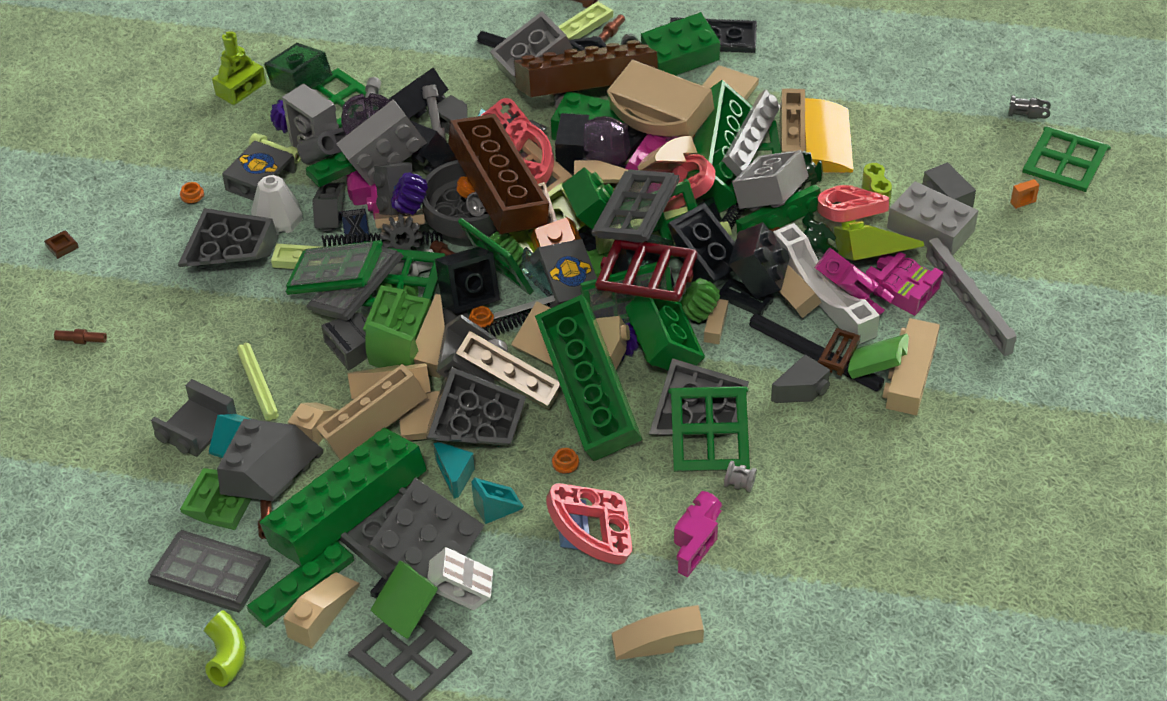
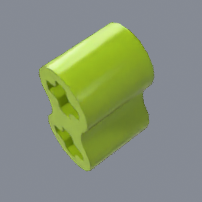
M878 163L865 165L862 189L889 197L890 205L892 183L884 177L885 168Z

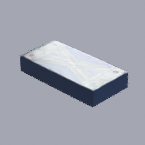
M365 208L341 211L344 236L345 234L348 236L353 234L354 236L356 233L358 236L361 233L363 236L365 233L369 236Z

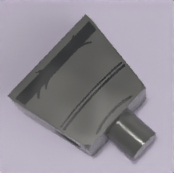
M358 312L350 320L336 319L321 325L324 342L348 371L367 359L366 332L363 330L367 319L362 313Z

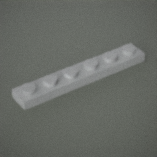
M766 89L758 95L722 160L736 177L749 166L780 108L776 97L771 95Z
M938 238L929 240L926 258L934 268L944 272L942 277L1003 356L1012 354L1017 339L1015 331L1006 324L1000 312L994 309L987 296L982 294L974 280L963 270L962 265L953 258L947 246H944Z

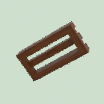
M836 328L818 363L827 367L831 373L833 370H836L837 375L842 376L860 343L861 335ZM843 336L844 338L832 360H827L839 337ZM852 339V341H851V343H850V345H849V347H848L846 353L844 354V356H843V358H842L840 364H838L837 362H838L839 358L841 357V355H842V353H843L845 347L847 346L849 340Z

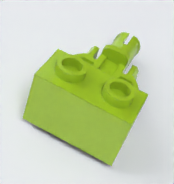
M228 31L226 35H222L225 50L222 52V57H220L221 65L218 75L213 77L212 81L215 95L234 106L265 85L266 79L263 66L252 61L245 54V49L238 46L236 33Z

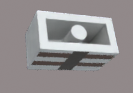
M444 548L429 560L427 579L438 587L437 594L471 610L477 609L491 598L493 569L448 548Z

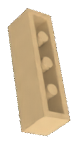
M909 318L907 328H901L900 335L907 333L909 336L907 355L901 357V365L892 367L889 370L888 379H891V383L886 382L883 391V398H887L886 409L912 415L918 414L937 344L940 324Z
M471 331L468 332L456 352L457 355L490 377L526 396V398L547 410L551 408L562 389L559 381Z
M401 364L318 425L316 429L333 453L341 460L356 447L371 438L376 432L395 423L398 418L410 409L418 406L421 401L427 398V395L414 374Z

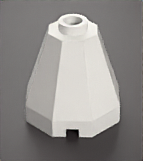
M275 175L263 177L257 185L251 209L252 216L273 219L277 235L281 231H285V233L292 232L303 220L298 200L281 177Z

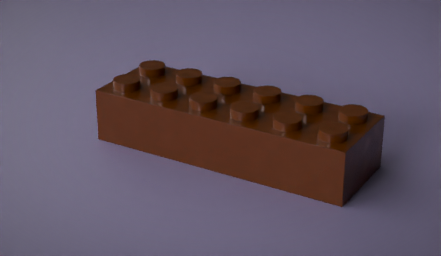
M630 40L625 45L609 43L604 48L589 46L584 51L568 49L564 50L563 54L547 52L543 53L542 57L526 55L522 56L521 60L514 61L516 88L529 97L609 86L614 83L632 60L658 69L657 51L649 48L648 45L640 43L639 40Z
M490 114L450 120L448 144L499 234L534 229L546 225L550 203L497 115Z

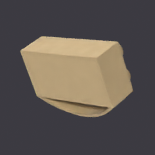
M632 60L607 90L611 110L630 127L652 135L693 137L714 110L712 89Z

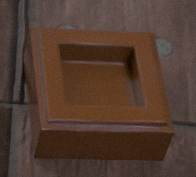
M66 230L44 241L45 246L57 259L79 248L78 243Z

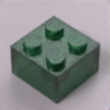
M300 43L293 44L264 63L271 87L287 93L302 84L312 89L324 83L327 78L332 76L326 53Z

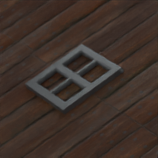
M424 613L417 624L425 632L409 646L391 633L392 628L382 622L348 652L349 658H354L405 701H421L472 655V650ZM383 637L402 651L385 667L366 653ZM434 639H437L454 653L438 668H435L418 654ZM411 660L430 674L414 690L394 676Z

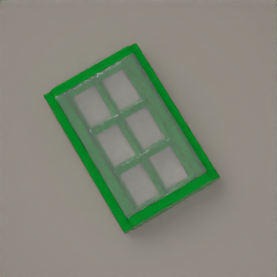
M382 241L305 249V251H302L288 280L285 292L287 295L364 287V285H367L381 254Z
M657 262L641 266L633 285L647 287ZM669 263L658 289L672 291ZM627 270L610 275L608 281L622 283ZM597 279L580 283V292L591 305L595 318L620 316L621 319H624L625 324L629 323V316L625 307L636 296L597 290L595 287Z

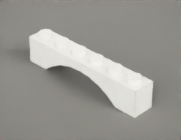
M793 223L773 231L776 240L789 254L788 265L817 294L822 302L819 306L842 330L861 335L859 344L877 337L880 315L865 299H858L849 295L814 268L819 260L812 249L808 237L796 224Z

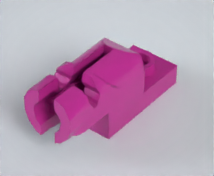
M358 171L348 174L347 191L350 200L354 205L367 204L368 211H373L375 220V213H379L376 204L377 188L375 183L370 187Z
M831 248L826 251L814 267L849 295L858 299H865L879 315L885 309L871 300L869 295L875 293L889 303L894 298V295Z
M701 491L693 500L695 506L690 505L687 507L686 512L674 526V543L681 547L676 557L678 573L687 578L714 545L718 537V523L715 521L722 511L720 510L722 504L717 497L707 491Z

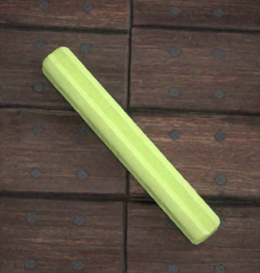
M249 343L239 345L237 347L239 357L265 420L277 419L279 416L278 410Z

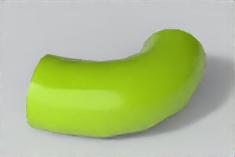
M222 610L210 620L203 631L211 638L216 648L215 656L205 666L206 674L215 685L225 687L243 667L246 646L242 631L225 610Z

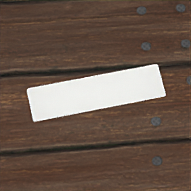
M552 295L536 301L546 304L555 301V298ZM536 301L495 312L493 319L533 308Z

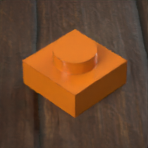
M1032 179L1014 185L1010 203L1015 209L1036 202L1039 190L1038 182Z

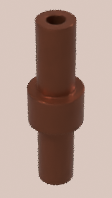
M619 14L612 22H608L598 37H601L604 42L609 37H613L618 32V27L625 21V17Z
M75 329L74 331L55 330L54 339L73 341L74 344H86V342L106 343L107 334L87 332V329Z

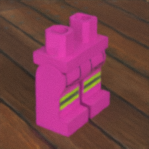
M900 251L895 257L889 254L881 255L876 267L882 271L870 266L865 274L894 295L891 304L916 316L926 305L927 301L940 289L944 272L937 268L930 271L920 266L915 260L905 258L906 255Z

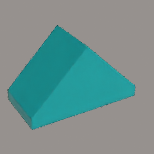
M238 414L217 415L208 451L209 454L223 458L243 419L250 418Z
M440 442L434 443L435 461L453 499L458 498L475 470L473 452Z
M474 478L471 481L473 504L485 524L522 510L524 507L511 487Z

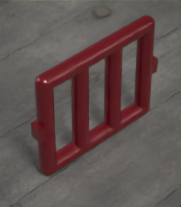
M614 240L607 257L602 258L600 263L601 271L595 287L601 291L678 302L682 297L687 282L691 283L693 278L692 268L697 258V251L695 249L649 242ZM621 249L635 251L623 282L608 281ZM646 252L660 254L648 286L633 285ZM670 257L685 258L673 291L658 289Z

